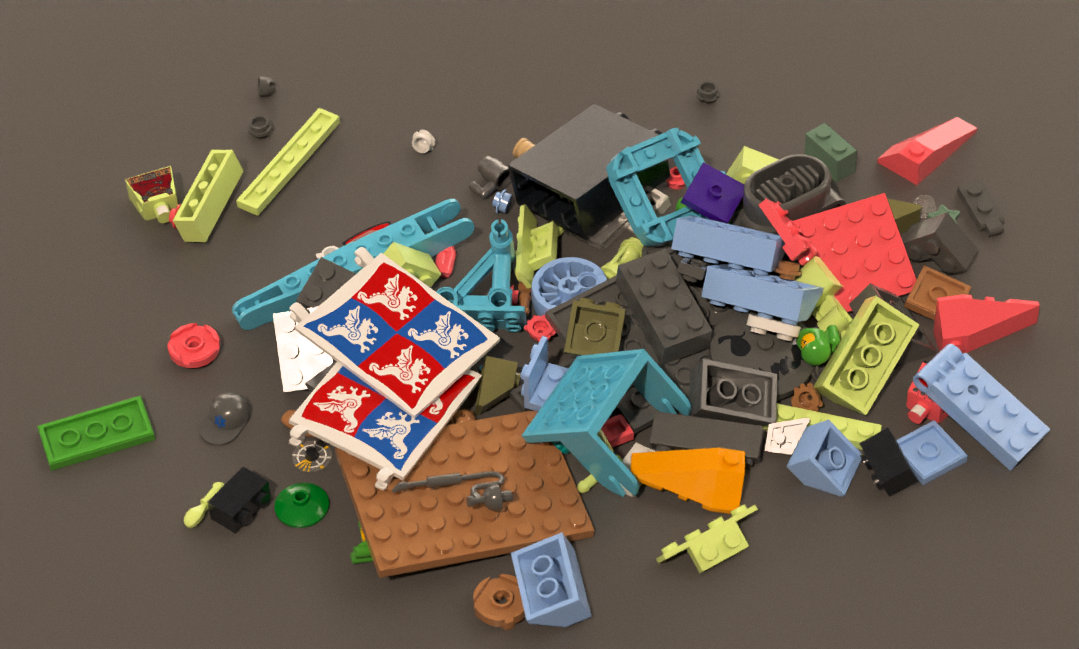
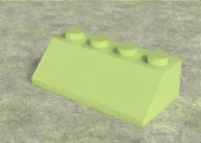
M877 296L865 299L814 387L820 394L832 402L867 415L919 324Z

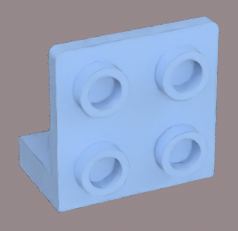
M545 336L541 337L538 345L534 344L530 355L531 361L529 365H524L521 372V380H524L521 390V396H524V408L534 411L540 410L568 370V368L548 363V337Z

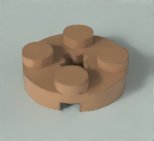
M501 574L499 578L492 580L488 577L476 587L473 594L475 615L484 623L509 630L525 618L526 615L517 577L508 574ZM503 597L507 598V603L498 604L496 599L501 600Z

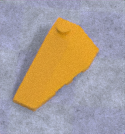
M705 448L632 453L630 472L638 482L660 491L663 489L679 494V499L684 501L691 499L701 503L702 508L712 512L731 514V511L740 506L745 473V451Z

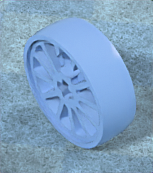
M577 257L559 258L548 262L536 272L531 285V300L536 315H545L546 311L606 281L607 278L604 272L593 262Z

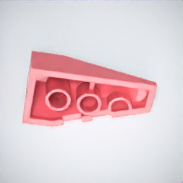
M956 117L893 145L877 159V163L918 185L975 134L977 128Z
M965 294L937 298L933 334L939 352L947 344H953L962 353H968L1037 323L1040 304L1038 301L1018 299L999 302L995 301L994 297H985L984 300L973 299L972 295Z

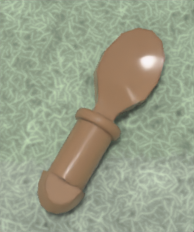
M521 281L518 283L520 293L519 306L525 307L527 318L530 314L531 288L527 289Z

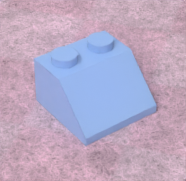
M826 420L806 427L789 460L787 468L804 485L841 497L845 495L862 460L860 457L862 453L830 420Z

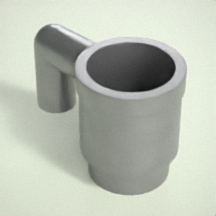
M490 156L483 158L478 165V172L489 183L483 187L476 181H472L469 189L482 199H486L496 189L503 190L507 188L512 182L508 166Z

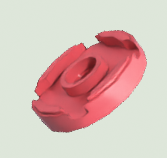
M190 323L179 327L171 334L167 345L168 353L171 360L179 366L199 368L209 364L217 357L220 352V339L212 327L205 324L204 326H198L197 323Z

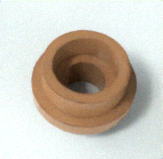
M779 261L778 267H775V272L780 273L779 278L795 280V276H801L802 271L799 270L800 264L788 261Z

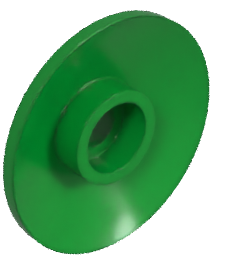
M296 483L286 487L279 493L274 504L277 518L289 527H311L319 523L327 515L329 498L326 492L315 484Z

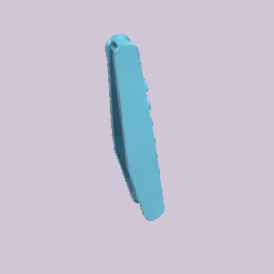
M448 199L325 255L323 258L357 274L364 268L355 263V258L357 257L355 251L360 247L365 248L373 258H376L380 253L383 254L392 242L427 253L430 257H433L444 249L468 238L474 231V224L469 218H462L444 227L437 228L454 219L461 211V206L457 200ZM320 259L238 300L232 307V313L241 328L244 330L257 328L265 323L274 321L273 314L290 311V306L296 303L299 294Z

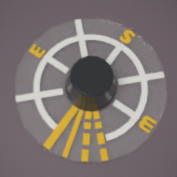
M316 440L302 443L292 453L294 466L300 471L307 473L323 470L332 459V451L329 446Z

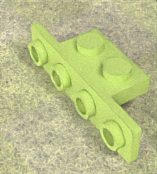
M526 204L520 206V216L518 217L519 230L517 233L518 244L515 251L516 267L514 268V273L519 282L522 281L526 288L529 289L532 285L534 271L540 269L548 262L556 260L558 227L553 221L537 227V219Z
M744 504L731 511L730 513L733 517L724 521L721 516L707 524L709 530L701 534L700 530L697 529L686 535L684 538L687 542L680 546L675 541L662 548L663 555L656 558L657 562L660 563L687 549L697 570L701 573L749 547L736 521L758 510L756 505L747 509Z

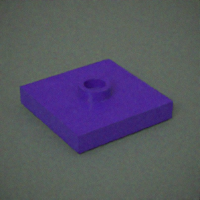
M703 162L680 203L711 220L728 223L743 197L744 184Z

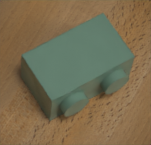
M826 123L805 134L804 155L813 156L821 160L828 167L831 178L835 182L856 172L857 150Z

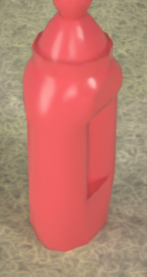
M454 245L436 255L435 265L442 274L440 278H449L453 272L456 259Z

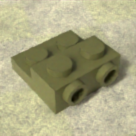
M579 298V301L573 300L564 354L582 356L619 352L626 309H622L621 305L606 302L605 306L594 304L595 301L588 298Z

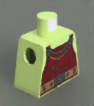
M171 166L125 179L129 198L144 220L157 218L160 223L169 222L171 209H176L178 205Z

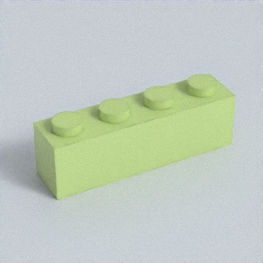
M233 150L210 151L174 217L173 222L184 242H206L243 173V169Z

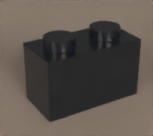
M888 427L859 443L864 452L860 457L868 470L870 468L874 470L875 474L871 475V478L878 490L884 488L890 497L918 481L897 440Z
M243 466L207 502L210 518L236 534L243 526L249 524L252 517L261 508H264L271 499L269 483Z

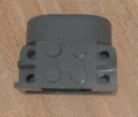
M804 154L789 155L755 171L747 178L743 189V209L738 210L732 215L731 223L779 235L759 207V204L765 199L775 203L779 201L781 208L788 211L786 216L792 221L846 205V202L831 188L830 171L821 160ZM786 252L781 261L790 259Z

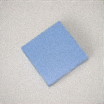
M935 420L897 440L914 474L922 485L967 462L968 455Z

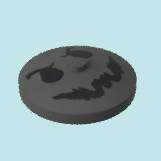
M734 310L726 315L713 331L709 346L710 360L776 373L777 400L793 395L795 387L800 388V384L808 382L814 365H810L803 360L801 350L796 342L797 337H793L792 341L776 338V332L767 330L766 335L751 332V326L746 325L748 315H757L758 311L740 312ZM773 316V320L782 321L781 317ZM801 321L797 323V326L801 327L800 331L806 329V326Z

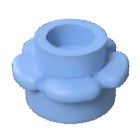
M506 189L501 193L497 192L494 197L492 206L496 207V213L499 211L506 213L510 206L513 195L507 193Z

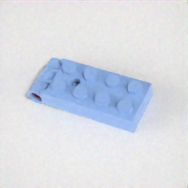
M947 344L913 377V382L920 391L928 395L1010 471L1050 431L1047 425L966 352L962 354L961 350L953 344Z

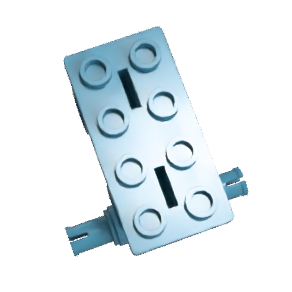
M495 220L491 225L489 236L490 250L454 289L442 287L437 290V293L491 332L495 329L519 332L527 325L524 306H512L510 274L515 260L513 236L510 229H508L506 221L501 220V224H499V220ZM492 271V288L489 289L488 295H470Z

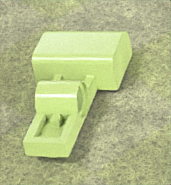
M814 256L800 269L802 271L801 276H795V280L824 288L810 317L814 315L818 321L819 329L824 332L829 325H836L841 341L853 321L834 297V294L843 286L821 258Z

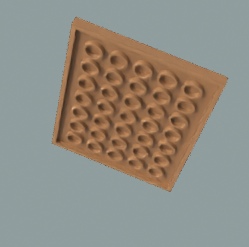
M531 410L446 425L404 481L393 476L390 484L384 491L375 487V483L378 481L376 477L381 469L335 447L341 471L379 578L512 553L561 532L569 542L594 536L595 530L562 452L552 442L527 443L521 436L538 411ZM495 471L501 473L505 478L504 483L499 486L501 491L511 490L513 499L512 501L503 502L501 511L489 510L483 503L474 504L473 507L467 506L466 497L471 495V488L476 484L498 481L499 479L496 477L463 480L460 484L440 486L435 489L419 486L393 493L392 489L399 482L422 481L431 476L454 473L467 475ZM479 489L476 491L478 492V494L482 496L485 489Z

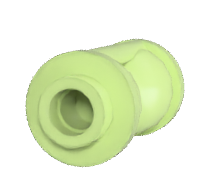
M630 237L624 240L616 256L601 267L607 280L617 275L618 265L641 257L644 245L639 239Z

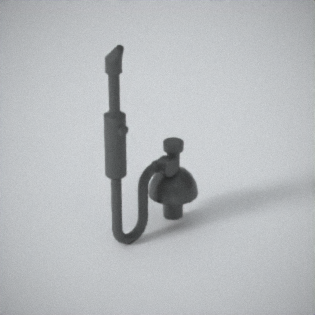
M495 471L467 475L454 473L431 476L422 481L399 482L392 489L393 493L419 486L435 489L440 486L460 484L463 480L496 477L499 479L498 481L474 485L470 490L471 495L466 497L467 506L473 507L474 504L483 503L489 510L501 511L503 502L512 501L513 499L511 490L501 491L499 486L504 483L505 478L501 473ZM485 489L482 496L476 490Z

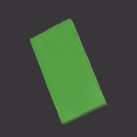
M141 396L37 426L51 471L155 440Z

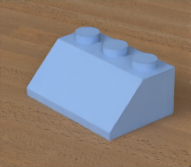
M562 532L511 553L526 620L529 624L567 627L592 617L575 549Z

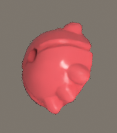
M534 315L531 320H527L528 325L524 326V330L528 332L530 337L540 342L542 336L548 337V340H550V337L556 334L555 330L546 320L545 315Z

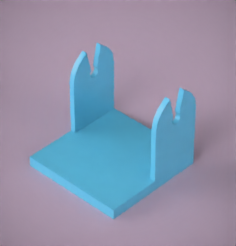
M644 349L582 355L576 357L521 436L527 443L561 441L605 488L624 497L626 492L622 488L623 486L636 496L639 491L637 479L597 436V433L631 384L660 412L677 414L672 407L673 405L683 415L690 416L692 408L683 392Z

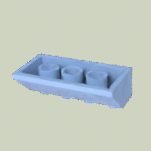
M691 215L677 218L671 249L679 251V255L683 257L694 258L695 254L703 256V261L718 264L719 260L728 262V267L743 269L744 266L753 268L754 273L768 275L769 272L775 271V267H778L779 261L782 260L785 253L782 246L785 245V242L777 234Z
M728 264L707 266L701 297L710 299V303L713 305L725 306L727 303L734 305L733 309L736 311L749 312V310L758 311L757 315L760 317L773 319V316L782 318L783 323L797 325L799 321L808 320L824 288L796 280L782 279L772 274H757L748 268L735 269L728 267Z

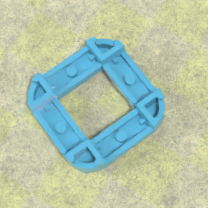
M679 128L669 129L667 132L632 147H626L615 155L606 167L608 179L633 232L644 246H663L672 242L677 218L693 215L709 219L687 206L657 218L636 173L673 158L687 189L689 188L704 160L697 147L701 144L698 137H692L690 134L679 130Z

